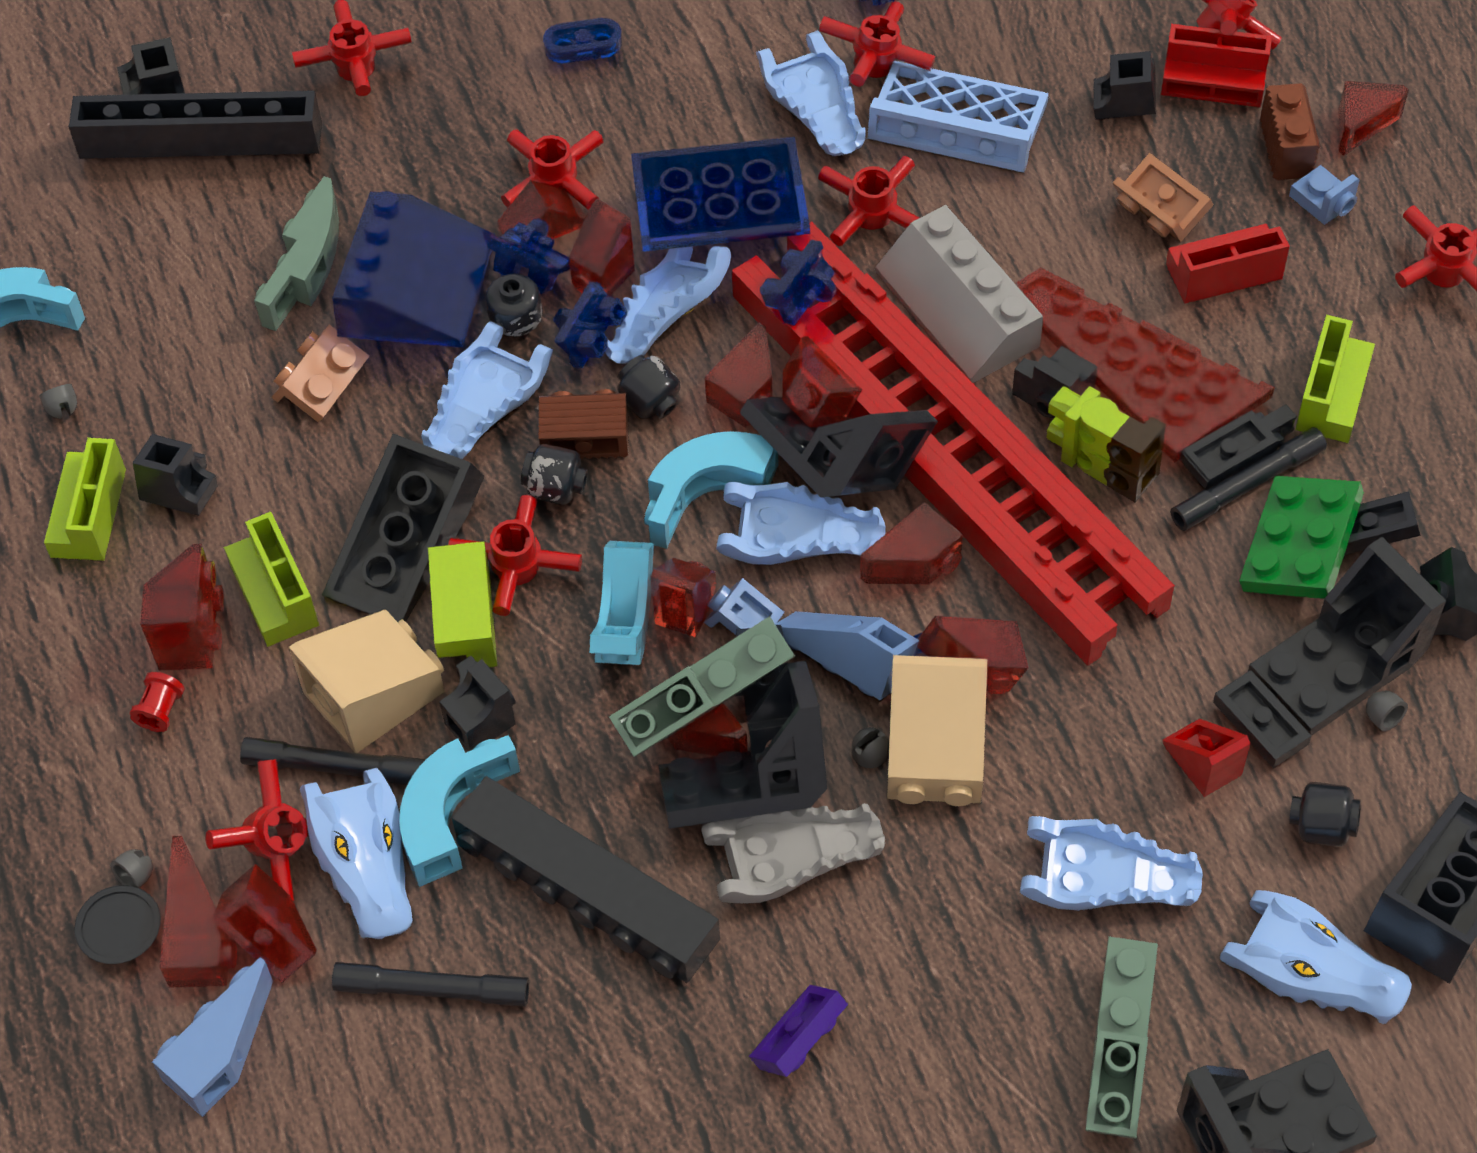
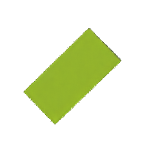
M1326 315L1295 430L1305 432L1315 427L1325 438L1349 443L1375 347L1374 343L1349 337L1353 321Z
M87 438L84 453L67 452L44 540L50 558L105 560L126 472L115 439Z
M272 512L246 521L250 537L224 547V550L266 646L269 647L320 626L311 595Z
M484 541L429 547L433 631L437 657L466 655L467 658L472 656L476 662L482 659L488 667L497 666L490 570Z

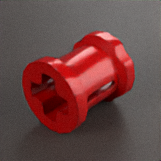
M149 672L144 680L146 689L139 704L132 707L130 719L142 728L154 732H165L170 724L168 716L176 699L182 697L185 688L179 680L161 672Z

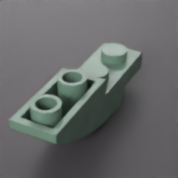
M323 176L315 189L308 192L302 208L294 219L292 218L286 223L282 235L287 253L280 257L275 272L267 283L259 287L254 301L261 326L273 331H277L297 301L309 306L313 305L330 273L339 237V217L331 178Z
M769 616L692 666L686 667L618 710L609 718L635 757L750 687L765 675L794 658L795 655Z
M1108 937L1096 1025L1085 1131L1133 1139L1137 1137L1158 943Z

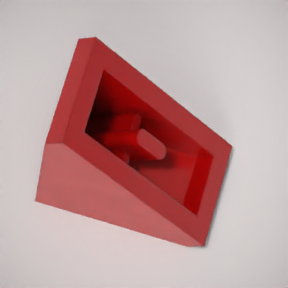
M1200 718L1162 740L1166 750L1203 797L1242 776L1250 748V741L1247 735Z

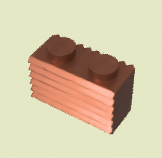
M1297 83L1268 86L1265 91L1259 122L1262 123V134L1265 135L1264 141H1266L1265 146L1269 154L1268 159H1270V165L1272 166L1273 178L1276 180L1302 178L1315 169L1316 159H1318L1317 154H1319L1318 149L1320 148L1305 85Z
M602 389L593 394L573 395L567 391H557L550 396H539V444H548L574 450L579 453L581 459L584 457L599 459L602 456L605 458L610 456L625 458L628 456L626 393H616L612 390Z

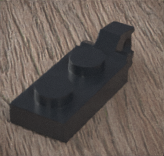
M1287 404L1266 416L1261 412L1255 414L1251 410L1184 448L1180 454V461L1202 487L1208 490L1276 451L1278 447L1284 444V437L1294 431V423L1297 416Z

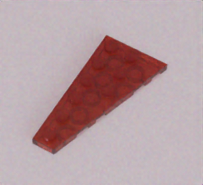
M1043 268L1037 269L1015 283L1043 315L1042 333L1058 348L1063 346L1098 366L1095 385L1126 415L1143 424L1151 416L1166 424L1164 444L1161 450L1173 462L1180 460V454L1184 448L1249 411L1255 410L1273 398L1275 387L1263 381L1256 384L1239 375L1240 369L1228 363L1221 366L1202 356L1201 349L1144 320L1140 324L1122 315L1123 309L1111 303H1108L1106 306L1085 296L1084 289Z

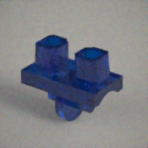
M535 218L528 225L519 222L515 228L508 229L500 237L491 235L487 243V248L496 252L493 265L494 271L502 275L520 274L521 267L523 266L529 269L527 277L537 284L540 294L552 290L557 276L570 270L573 259L552 249L555 240L547 236L548 224L539 218Z
M810 240L803 251L789 249L782 258L781 268L784 272L782 279L767 278L760 287V294L765 305L778 309L786 324L795 325L809 305H812L815 300L829 302L836 294V285L832 280L835 272L823 257L822 250L824 247L821 241Z
M589 282L572 310L560 308L554 315V322L560 329L554 342L568 354L570 364L573 367L583 369L589 358H602L608 348V338L604 332L609 325H622L628 315L627 309L619 298L608 296L600 283Z

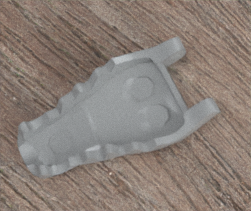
M861 804L860 807L854 810L846 811L841 809L835 812H831L827 806L811 807L711 822L703 825L701 828L705 844L725 847L733 879L720 882L717 885L719 900L727 903H761L778 898L807 881L844 864L880 855L885 846V836L883 835L880 820L871 811L868 804Z

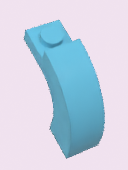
M28 267L0 269V328L19 320H38L79 330L85 316L76 292L63 286H51L45 270Z
M746 432L707 434L694 438L675 448L658 463L648 479L650 503L646 509L644 524L649 526L650 543L667 549L687 506L705 493L724 490L725 484L728 482H739L746 485H769L778 467V452L761 435Z
M609 541L604 547L600 613L598 623L590 634V653H595V663L640 665L642 662L650 612L654 543Z
M509 735L497 740H485L466 753L457 738L431 754L410 779L402 798L399 822L407 859L419 887L463 868L458 847L449 830L451 815L460 801L472 793L485 776L497 782L520 772L516 749Z

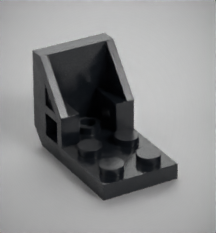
M803 395L747 399L740 411V414L820 497L895 490L938 422L927 410L869 414L832 424L818 411V405L812 399Z
M1381 537L1364 550L1325 597L1319 618L1249 665L1248 671L1251 670L1312 736L1413 667L1430 647L1446 600Z
M806 661L787 663L747 717L750 751L741 753L725 751L717 756L700 759L678 758L670 763L658 765L669 829L811 808L828 789L819 703ZM772 740L766 748L765 746L767 742Z
M1329 1049L1251 1081L1245 1070L1210 1065L1202 1066L1187 1072L1176 1110L1198 1153H1352L1374 1144L1377 1138Z

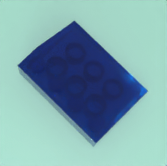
M795 137L631 154L636 208L643 252L810 234V223Z
M370 191L332 297L337 337L463 348L495 243V234L413 195L389 191Z

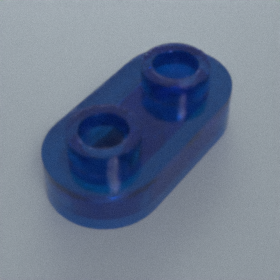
M609 18L555 24L544 33V51L546 56L556 63H571L611 57L618 53L622 47L621 27L616 21Z

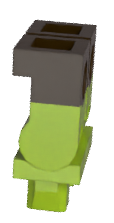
M1091 386L1081 396L1066 387H1062L1049 403L1048 413L1055 416L1047 429V439L1062 447L1061 462L1070 467L1077 463L1084 473L1136 503L1160 474L1161 449L1164 444L1166 424L1152 416L1145 424L1120 412L1116 404L1110 399L1100 397L1101 392Z

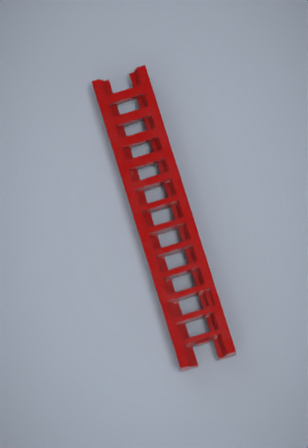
M813 222L787 236V250L805 269L784 282L757 255L732 270L733 297L850 419L869 414L909 411L907 407L927 394L934 398L938 404L927 411L938 422L905 473V476L1087 666L1102 657V651L1106 649L1107 642L1116 637L1118 625L1106 612L1129 597L1146 615L1151 612L1155 618H1158L1170 609L1175 585L887 297V292L868 273L864 274ZM823 287L831 294L811 308H808L802 302V300ZM849 313L857 320V322L836 335L828 328V326ZM874 340L884 348L863 362L854 355L855 352ZM903 367L911 376L888 390L880 380ZM956 421L966 432L943 446L934 435ZM984 449L994 460L975 473L970 474L961 463ZM1014 480L1022 489L999 504L991 494ZM1042 508L1051 518L1028 533L1019 523ZM1071 538L1080 548L1057 563L1052 558L1050 551ZM1100 567L1110 578L1086 593L1076 582Z

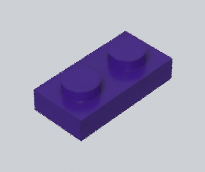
M809 985L749 1055L750 1059L759 1070L787 1077L804 1063L806 1054L820 1037L827 1034L835 1026L837 1017L846 1008L848 1003L836 990Z

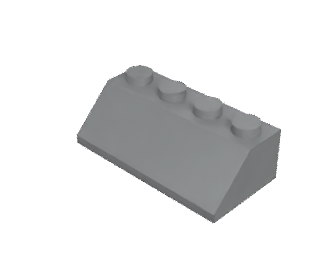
M947 205L911 222L875 268L877 275L946 357L972 383L1040 347L1043 315Z

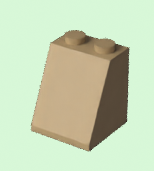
M386 609L297 641L289 646L303 693L355 753L363 750L445 692L441 678L444 668L438 657L430 649L424 652L417 645V637L407 622L403 619L397 622Z
M893 655L887 799H896L906 804H918L923 801H941L952 806L981 803L984 770L987 659Z

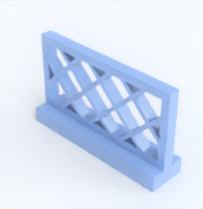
M894 61L878 98L874 97L870 105L867 139L1024 173L1028 163L1029 151L1045 111L1049 93L937 69L928 71L908 63ZM900 76L914 79L917 83L903 86L898 78ZM947 86L954 88L956 91L942 95L937 88ZM926 92L931 97V99L918 103L913 96ZM984 94L992 96L994 99L981 103L976 96ZM902 100L905 104L896 101ZM965 100L970 107L957 111L951 104ZM1022 102L1036 106L1020 111L1015 104ZM941 108L943 112L936 111L935 109ZM1004 109L1009 114L1008 116L995 119L991 112ZM979 116L982 120L973 119V118ZM1019 125L1022 129L1013 126Z

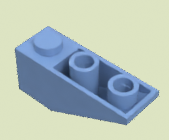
M795 611L775 624H781L784 639L790 648L803 652L819 662L827 671L837 673L856 685L864 694L874 696L878 700L883 699L892 691L893 655L914 656L919 640L879 617Z
M261 957L250 967L246 966L239 970L230 981L229 987L215 1001H209L197 1011L193 1022L179 1036L176 1035L169 1038L161 1046L157 1057L152 1061L161 1080L202 1117L238 1082L273 984V979L266 962Z

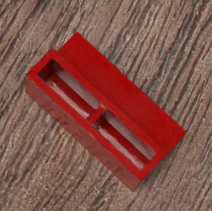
M1171 24L1161 95L1261 108L1272 36L1235 32L1230 36H1226L1219 29Z
M1262 224L1168 248L1166 266L1184 304L1283 279L1290 245L1280 226L1269 229L1267 224Z

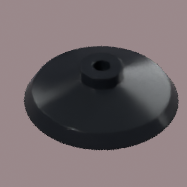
M129 885L105 888L91 896L81 907L74 927L77 944L84 954L97 962L119 964L135 959L144 953L156 939L161 924L160 910L152 896L140 888Z

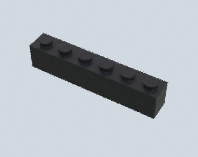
M315 90L73 96L68 127L79 159L319 154L322 119Z
M487 776L484 777L452 817L456 842L464 851L475 857L481 854L494 862L496 869L510 880L516 881L520 878L531 885L534 893L543 901L554 905L556 902L570 910L571 915L581 925L589 929H593L596 926L610 935L611 941L621 950L630 954L636 951L649 959L650 965L664 977L673 978V976H676L688 984L720 941L718 918Z

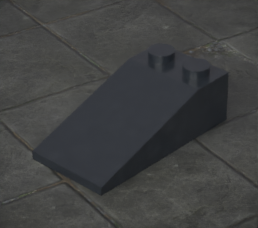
M392 434L322 595L370 615L386 609L397 622L401 619L406 622L430 581L428 548L447 546L450 538L456 537L470 512L485 476L471 462Z
M1462 792L1458 793L1383 891L1363 930L1384 945L1392 948L1449 984L1477 945V801Z

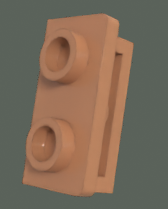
M1150 153L1125 181L1117 177L1112 182L1119 193L1116 200L1133 215L1141 211L1149 218L1146 223L1163 238L1171 234L1180 242L1183 241L1214 205L1208 196Z
M330 324L319 336L313 331L308 335L297 350L303 356L296 366L288 362L273 382L279 388L271 397L278 403L285 396L318 423L369 358L368 354Z

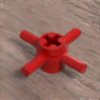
M339 0L333 5L337 24L330 31L328 45L292 52L295 68L332 60L339 76L353 82L356 95L366 96L371 92L368 77L375 69L374 56L376 51L412 43L409 28L372 35L364 23L352 19L348 2Z
M1202 0L1208 6L1196 20L1199 27L1219 29L1226 36L1234 34L1239 29L1247 33L1272 36L1271 50H1274L1280 43L1281 36L1250 15L1257 7L1255 0Z
M892 2L884 16L872 15L865 18L860 28L826 16L823 17L819 27L820 32L853 43L855 51L853 63L855 68L849 77L853 85L860 87L864 85L868 77L881 78L888 75L895 59L928 71L932 70L936 56L901 44L900 28L897 24L904 12V6L901 3Z
M517 129L510 132L507 142L529 160V177L501 196L503 204L511 210L536 191L547 198H560L570 194L587 210H592L598 205L599 198L576 179V163L604 143L598 131H592L571 147L560 136H543L533 143Z
M903 156L889 172L886 169L875 166L862 168L855 174L853 180L828 166H824L821 169L818 180L849 197L848 208L851 213L830 234V239L835 245L843 246L859 227L877 230L884 228L890 221H893L906 229L911 222L919 219L918 216L897 205V192L895 190L915 168L914 161L907 156Z
M1415 205L1409 207L1404 212L1403 218L1427 243L1423 259L1396 273L1395 278L1398 285L1406 288L1426 276L1431 283L1440 287H1454L1465 279L1477 291V267L1473 264L1477 254V228L1471 231L1457 223H1447L1437 228Z
M522 495L520 497L515 519L499 523L490 534V543L484 542L489 564L493 572L500 579L492 609L495 614L500 616H508L510 614L516 586L530 582L536 576L539 567L580 572L582 566L581 554L541 549L531 528L537 499L530 495ZM450 538L448 545L480 541Z
M277 760L259 761L257 763L263 806L251 813L244 820L242 826L208 830L205 836L206 845L210 850L244 845L251 854L270 860L275 904L294 901L289 857L298 851L306 837H309L307 820L298 810L286 803H282ZM276 826L277 836L269 837L268 827Z

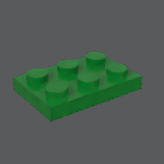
M1275 476L1239 580L1243 592L1325 599L1334 588L1364 495L1361 481Z

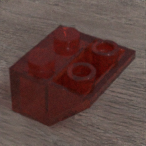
M192 544L144 584L140 625L159 671L213 668L214 651L221 650V627L219 623H216L217 612H223L224 591L222 585H216L214 561H207L202 544Z

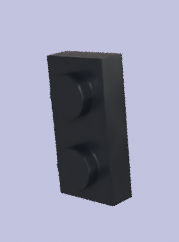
M1409 491L1360 504L1344 555L1363 551L1381 537L1390 544L1421 536Z
M1251 670L1215 693L1213 703L1240 733L1248 736L1250 744L1272 768H1275L1309 745L1311 740L1310 733Z

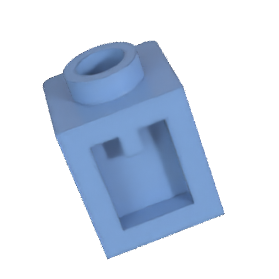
M1320 165L1291 185L1289 196L1325 225L1338 215L1342 217L1352 210L1357 202L1356 193L1360 179L1352 174L1341 182Z
M742 578L730 589L723 585L715 593L707 605L712 609V612L704 623L712 628L720 622L736 635V629L751 628L769 616L776 624L784 614V611Z

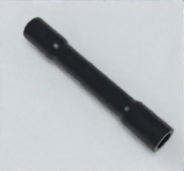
M1312 427L1240 472L1171 508L1170 513L1175 525L1180 530L1186 531L1214 515L1221 507L1283 471L1294 468L1326 450L1327 443L1323 434L1317 428Z
M245 737L243 739L240 751L241 764L258 766L257 762L276 759L278 769L295 768L363 777L365 770L378 768L387 783L408 785L413 774L426 760L388 754L378 756L298 746L284 741Z
M336 962L332 974V989L338 992L362 994L392 993L478 1000L485 1004L526 1007L529 997V978L492 974L474 976L382 968L378 965Z

